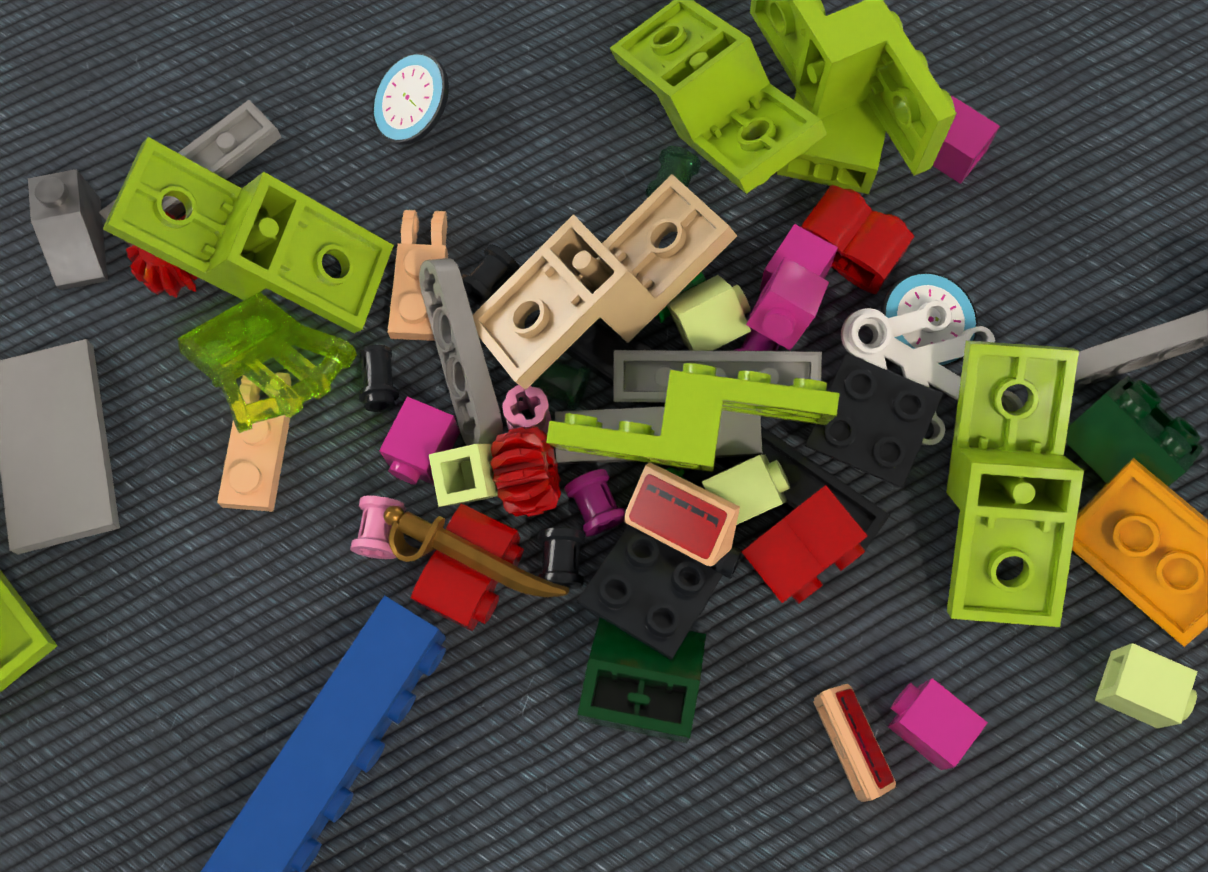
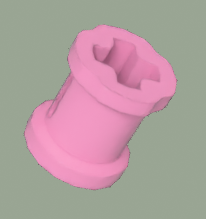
M517 385L509 390L502 405L508 430L524 426L525 429L537 426L541 431L548 434L551 416L548 399L542 389L530 385L525 390L520 385ZM529 409V412L535 415V417L526 420L525 416L520 414V412Z
M361 497L359 507L363 510L358 539L352 540L350 550L356 554L376 559L396 558L389 545V534L392 526L385 522L383 516L385 510L390 506H399L405 514L406 507L404 503L387 497Z

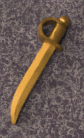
M390 506L384 512L383 518L385 522L392 526L389 534V545L393 554L399 560L405 562L415 561L436 549L489 578L524 594L539 597H558L569 593L568 587L535 576L444 529L445 518L438 516L433 523H430L409 511L404 514L403 509L399 506ZM403 533L423 543L421 548L417 549L410 546L405 541Z

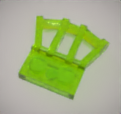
M261 292L243 300L177 338L180 353L212 380L215 388H222L239 433L252 430V424L283 415L289 418L293 417L303 410L302 404L313 397L320 399L331 392L330 385L341 369L350 367L357 356L355 348L348 341L301 325ZM291 345L325 356V358L316 367ZM270 358H274L300 381L290 387L262 363ZM242 375L246 376L270 398L245 404L236 379Z

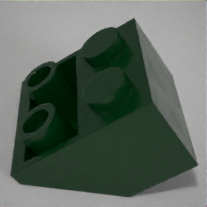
M1126 376L1070 424L1066 437V443L1106 483L1128 462L1135 458L1162 482L1170 486L1187 472L1204 449L1198 443L1201 439L1200 435L1191 424L1181 417L1173 419L1159 405L1161 398L1150 385L1142 380L1135 382L1129 376Z
M600 617L588 659L577 716L579 721L687 743L691 736L699 691L706 634L689 631L673 659L670 660Z

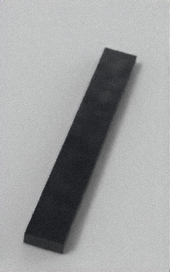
M539 314L533 320L532 325L537 321ZM599 318L565 353L614 387V350L652 349L635 337L627 343L602 318ZM636 402L643 408L665 407V402ZM761 426L762 455L766 454L769 463L778 460L790 484V489L783 492L788 502L781 505L792 512L826 485L867 534V537L859 543L866 550L890 517V514ZM756 456L715 459L730 469Z

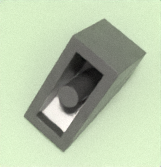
M77 169L28 178L31 223L56 287L59 290L108 281L102 215L99 213L101 211L100 197Z

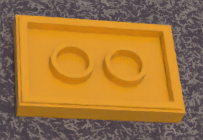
M1133 458L1078 511L1072 550L1185 647L1208 627V519Z

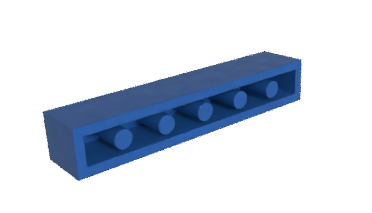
M384 595L201 872H305L321 848L322 844L317 841V838L329 820L335 823L349 806L354 795L349 788L361 770L365 773L370 771L381 756L385 743L380 740L392 721L399 724L410 711L416 699V695L411 692L423 674L430 676L440 664L446 652V648L441 646L446 637L437 627Z

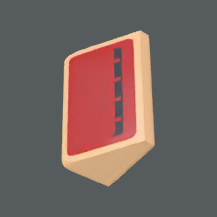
M649 462L643 469L626 509L624 522L706 566H713L732 549L740 506Z
M844 684L825 690L817 695L813 703L857 800L861 802L871 801L896 787L895 779L852 687L849 684Z

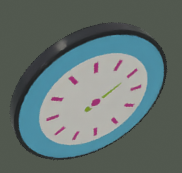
M411 53L397 60L382 77L374 96L373 119L378 132L385 139L399 145L412 144L425 137L440 120L448 99L449 82L445 68L437 59L425 53Z
M917 272L900 279L885 295L880 311L887 318L917 311L923 304L935 300L942 301L949 306L952 319L945 329L933 333L919 329L894 337L913 349L959 337L965 330L978 326L975 307L965 290L952 279L933 272ZM931 307L927 312V319L932 325L937 326L941 316L937 309ZM977 333L971 336L970 341L976 340ZM964 356L938 364L947 368L962 360Z

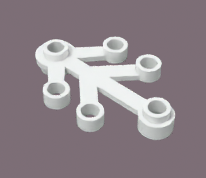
M939 300L925 303L917 311L887 318L876 309H861L847 317L841 330L842 343L847 352L852 356L886 370L885 358L901 367L905 378L927 387L930 384L957 401L961 377L938 363L963 357L966 340L970 341L974 333L979 334L983 342H995L993 333L983 326L969 328L959 337L915 349L894 338L919 329L933 333L948 327L952 319L951 309L946 303ZM931 307L937 309L941 316L937 326L932 325L927 319V312ZM863 325L868 326L873 332V339L869 344L863 343L858 336L859 329ZM1004 391L1001 398L1004 410L1016 411L1023 407L1020 398L1016 394ZM936 411L931 421L934 426V434L930 439L924 438L921 445H935L945 435L944 422L937 416Z

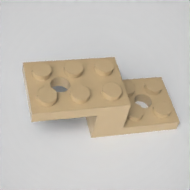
M671 174L603 243L573 214L473 314L478 336L511 378L526 390L599 318H602L629 343L737 235L724 220ZM671 232H678L676 239L671 245L659 248V244L664 236ZM540 310L537 321L531 327L525 329L524 323L527 317L532 312Z

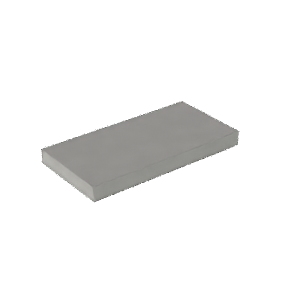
M87 339L0 360V473L9 551L16 554L120 528L94 346Z

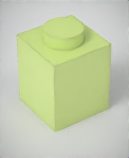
M719 275L677 295L667 305L679 334L690 351H713L751 332L750 327L746 325L747 320L744 315L751 311L745 294L739 285L732 287Z
M473 444L429 454L439 507L498 497L497 486L493 481V468L490 464L493 458L491 453L492 444Z
M766 454L758 455L702 481L705 490L740 506L737 524L788 502L783 493L790 489L788 479L778 460L769 463Z
M1131 643L1111 651L1095 701L1155 728L1181 724L1182 721L1189 717L1196 704L1197 692L1192 688L1198 671Z

